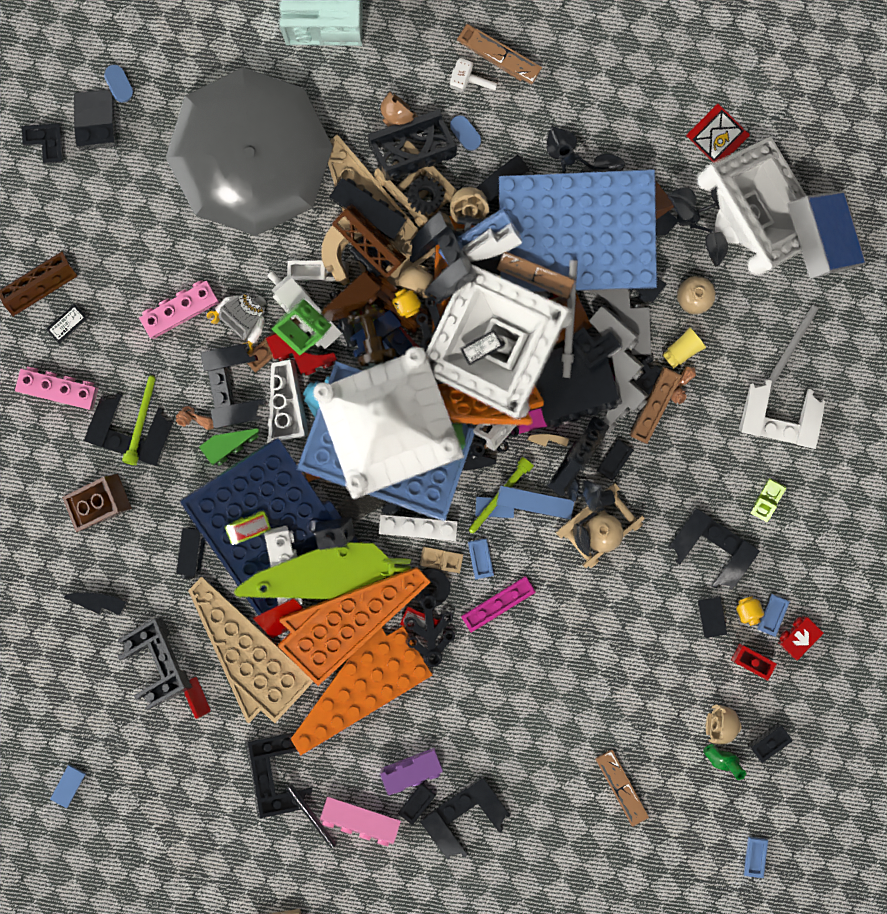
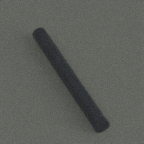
M292 784L288 785L286 790L330 848L335 847L337 843L294 786Z

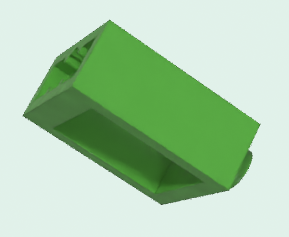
M303 298L278 320L272 330L294 351L301 355L323 338L332 324ZM296 314L315 333L309 337L290 318Z

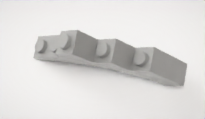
M627 289L586 290L605 302L622 321L639 335L637 339L638 344L632 350L629 349V352L633 356L650 355L649 308H644V305H633V308H630V294Z
M601 306L589 321L600 332L602 337L611 331L622 346L621 350L612 355L615 385L622 404L618 405L616 409L609 410L603 420L609 425L607 432L610 434L617 426L615 422L619 418L623 419L629 413L628 407L632 411L641 410L648 403L646 399L649 395L633 381V379L637 380L642 375L643 371L641 369L644 365L627 351L628 349L632 350L638 344L637 339L639 335L607 306Z

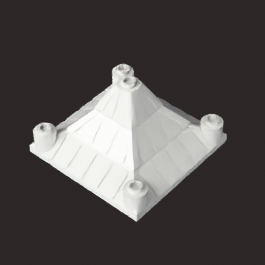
M772 137L719 160L698 174V184L701 188L711 190L715 186L718 187L717 193L720 210L716 217L715 233L722 232L727 242L741 243L752 252L757 253L748 261V268L751 273L760 276L802 252L787 204L806 197V194Z
M471 265L476 278L453 294L426 351V356L434 378L519 419L526 416L529 412L528 397L561 328H566L570 325L572 315L570 310ZM494 329L503 347L469 366L459 348Z
M413 347L402 357L331 384L320 383L314 388V397L319 402L347 481V489L351 492L353 499L464 457L424 348Z

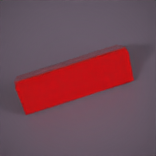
M194 677L189 679L192 688L185 691L184 694L194 718L198 719L210 713L211 709L198 678Z

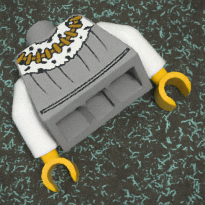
M247 294L225 297L215 308V311L207 313V318L210 319L215 315V318L211 321L212 324H217L221 319L244 341L247 339L250 347L247 353L251 354L253 352L252 344L257 342L263 331L265 322L263 315L265 311L262 307L266 304V301L260 295L255 299L250 298Z

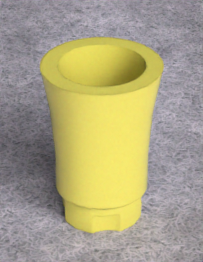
M689 327L662 355L674 369L696 353L704 350L706 346Z

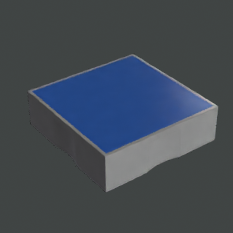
M844 191L806 196L787 204L810 279L830 273L848 271L866 264Z

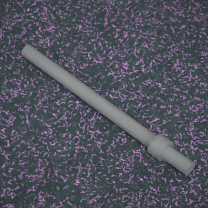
M570 260L569 278L577 280L578 261ZM576 282L569 299H567V309L570 310L572 321L565 331L564 354H562L564 378H570L571 362L574 359L572 343Z
M812 305L771 373L768 379L772 381L770 394L774 389L773 385L817 313L819 308L815 305Z

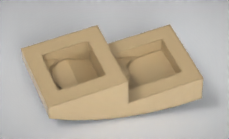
M551 434L531 435L527 439L546 447L548 440L565 447L569 442L568 438Z
M423 547L420 566L460 573L463 554Z

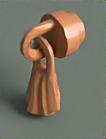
M685 367L682 377L671 397L674 403L682 404L686 400L687 395L681 387L696 376V371L693 367Z
M191 406L184 407L176 415V422L180 426L185 427L189 425L193 419L206 430L214 429L212 418L195 414V410Z

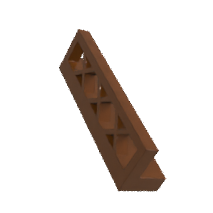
M350 204L332 223L386 279L407 259L353 204ZM345 217L350 222V229H344L338 222ZM354 232L361 233L364 236V242H357L354 239ZM368 246H374L378 250V256H371L368 253ZM382 260H389L394 267L387 272L382 267Z
M62 251L0 290V299L4 307L14 317L78 275ZM60 260L63 261L62 263H60V264H58L57 266H55V264H56L57 262H59ZM13 291L12 294H10L9 296H7V297L5 298V295H6V294H8L9 292Z
M366 270L365 273L381 288L377 293L379 297L373 303L385 312L390 310L402 326L414 335L420 327L416 321L417 316L424 313L428 317L429 313L420 307L418 308V313L408 318L399 316L392 300L396 297L395 293L400 290L381 275L376 277L373 273L370 274ZM425 317L419 318V322L423 323L426 320Z

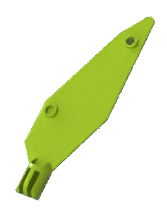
M349 542L344 547L325 550L316 549L258 572L235 588L234 594L237 597L332 599L383 578L411 569V566L406 565L411 564V559L388 558L374 543ZM262 585H266L264 590H260Z

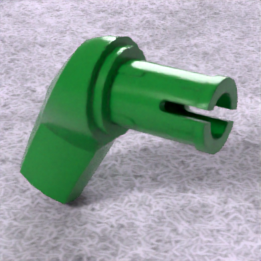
M709 744L703 749V753L713 767L724 771H731L737 780L745 778L747 773L739 764L740 760L735 754L720 751L714 744Z

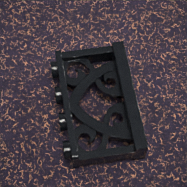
M439 109L415 117L411 122L400 125L395 124L368 134V145L386 181L396 180L402 175L415 173L424 167H432L438 162L451 160L457 155V145L454 143ZM439 127L442 135H434V128ZM412 137L418 141H426L418 155L401 150L405 145L406 138ZM400 140V141H401L400 144H399L398 146H396L397 143H394V142H397V141ZM433 140H442L446 142L447 146L436 149L437 146H442V144L437 141L433 142ZM380 147L387 151L384 156H382L379 150ZM391 155H393L392 163L395 161L399 163L392 166H388L386 164V161Z
M595 416L592 417L579 440H575L549 481L548 488L561 497L567 493L580 469L584 470L609 429V425Z

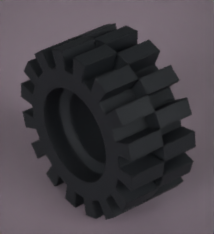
M420 177L417 181L413 182L407 194L409 199L407 201L412 203L410 206L412 209L416 207L415 212L418 213L420 210L422 215L426 212L429 215L432 212H436L442 204L443 196L445 195L444 191H442L443 187L442 185L438 187L439 182L436 181L434 183V178L428 180V177H424L422 180ZM421 190L430 192L433 197L432 201L426 202L422 200L419 192Z

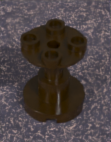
M371 308L365 310L363 315L353 314L347 317L348 324L362 323L366 340L363 341L366 355L358 358L360 367L369 366L368 362L376 365L397 357L395 348L385 349L382 336H377L373 320L385 314L383 309L376 310Z

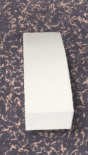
M510 223L497 233H494L490 228L463 248L469 261H477L509 251L521 244L522 240L520 233Z
M288 261L287 275L289 274L294 281L336 282L332 271L328 272L325 269L323 261ZM342 261L344 269L349 277V263L346 261Z

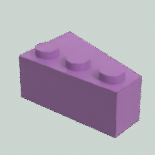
M434 747L381 768L380 776L389 796L399 793L407 787L417 786L423 783L422 781L429 778L432 780L441 776L440 773L443 772V768Z

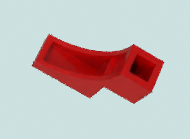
M276 333L265 337L274 360H285L292 353L301 374L305 373L306 376L316 372L315 368L323 366L324 369L334 365L333 361L337 360L334 352L319 355L304 352L299 355Z

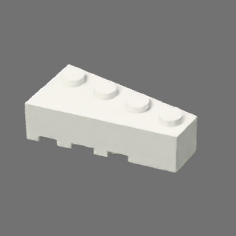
M286 360L272 363L267 443L277 437L281 441L309 436L295 361Z

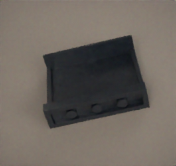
M601 335L592 337L593 341L596 342L601 338ZM573 346L572 354H574V359L571 362L570 378L563 377L562 354H564V347L550 351L535 383L543 399L541 411L544 421L548 427L551 426L552 428L561 426L562 422L577 421L585 415H597L599 411L604 409H616L618 405L622 404L608 359L590 371Z

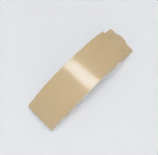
M343 217L338 223L344 229H350V222ZM332 225L323 240L322 261L325 269L328 272L332 271L336 282L340 281L343 285L350 283V280L342 264V252L349 241ZM354 232V239L362 236L361 233Z

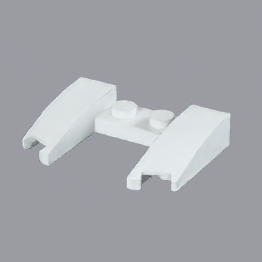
M765 380L764 386L756 388L753 383L750 384L739 426L740 432L816 449L825 405L823 399L819 402L812 396L814 391L807 389L799 424L765 417L771 380Z

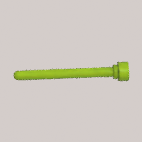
M152 375L147 380L129 451H126L122 458V462L136 466L139 457H137L138 453L136 451L156 380Z
M522 457L518 461V469L505 483L504 487L512 488L523 473L530 472L534 465ZM498 493L469 527L470 533H475L496 508Z

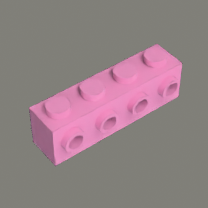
M198 281L192 285V289L188 291L184 289L178 292L176 298L163 300L156 309L149 308L142 312L143 316L139 317L149 337L155 339L220 303L209 282Z
M27 367L26 370L20 369L15 388L16 392L89 410L94 409L99 389L93 387L94 383L84 380L82 384L76 383L75 378L64 376V379L56 378L57 374L47 371L45 375L40 374L38 369Z
M330 797L326 799L319 820L323 822V826L329 828L337 826L344 833L352 834V832L360 834V838L369 841L370 838L377 839L378 844L387 847L389 844H394L401 822Z

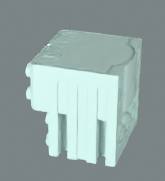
M281 0L280 29L286 45L362 46L363 0Z

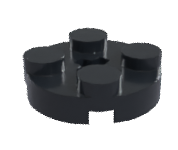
M432 568L425 569L422 572L430 579L433 585L437 586V589H434V593H430L425 587L414 598L420 603L423 595L430 594L436 599V606H439L450 594V582L443 572ZM426 599L424 604H428L430 600Z

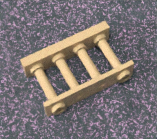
M406 141L401 149L410 154L418 155L420 153L409 141ZM434 166L424 167L415 173L409 174L398 186H395L390 180L386 181L383 173L377 168L374 172L376 183L381 187L384 186L415 218L414 221L420 228L436 212H432L427 215V212L424 215L420 211L418 213L415 212L416 207L413 209L410 207L412 203H408V198L402 191L420 175H425L429 180L434 178L433 182L438 181V187L442 185V191L445 194L443 196L444 200L436 212L447 202L450 203L452 197L457 192ZM421 190L419 192L420 198L423 199L429 192Z
M613 483L606 490L613 492L615 506L630 522V525L623 530L624 537L632 529L634 531L639 529L643 525L642 521L645 518L643 516L635 518L618 497L617 491L620 488ZM588 505L555 532L559 538H568L586 559V562L582 564L584 568L595 566L599 562L598 558L604 554L597 551L593 556L588 557L579 550L574 541V524H579L580 521L592 513ZM604 510V511L599 512L598 515H599V514H607V513H606L605 510ZM586 521V522L584 523V525H583L585 528H586V525H587L588 521Z

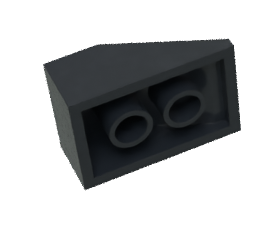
M110 89L74 93V132L76 147L80 151L118 147L114 100Z

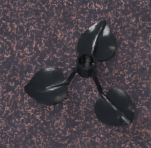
M554 126L550 128L546 143L547 153L551 158L562 161L563 174H566L565 166L574 164L576 159L594 170L593 172H617L624 169L625 162L623 159L613 154H601L594 159L595 166L589 164L573 151L577 145V138L572 132Z
M715 186L711 189V197L714 203L698 210L694 207L697 198L691 188L682 187L672 191L667 197L671 200L678 213V224L680 226L690 225L691 229L696 228L710 232L705 238L706 249L714 266H719L728 251L726 237L722 232L715 233L713 229L696 225L700 220V212L716 206L720 210L717 193L718 187Z
M575 477L567 491V495L573 502L578 501V496L585 497L588 508L593 513L580 521L579 524H574L573 536L579 550L589 557L591 556L589 554L590 537L583 525L593 516L604 511V507L614 505L615 496L611 490L602 492L603 486L597 485L590 480L583 481L582 493L579 491L580 485Z

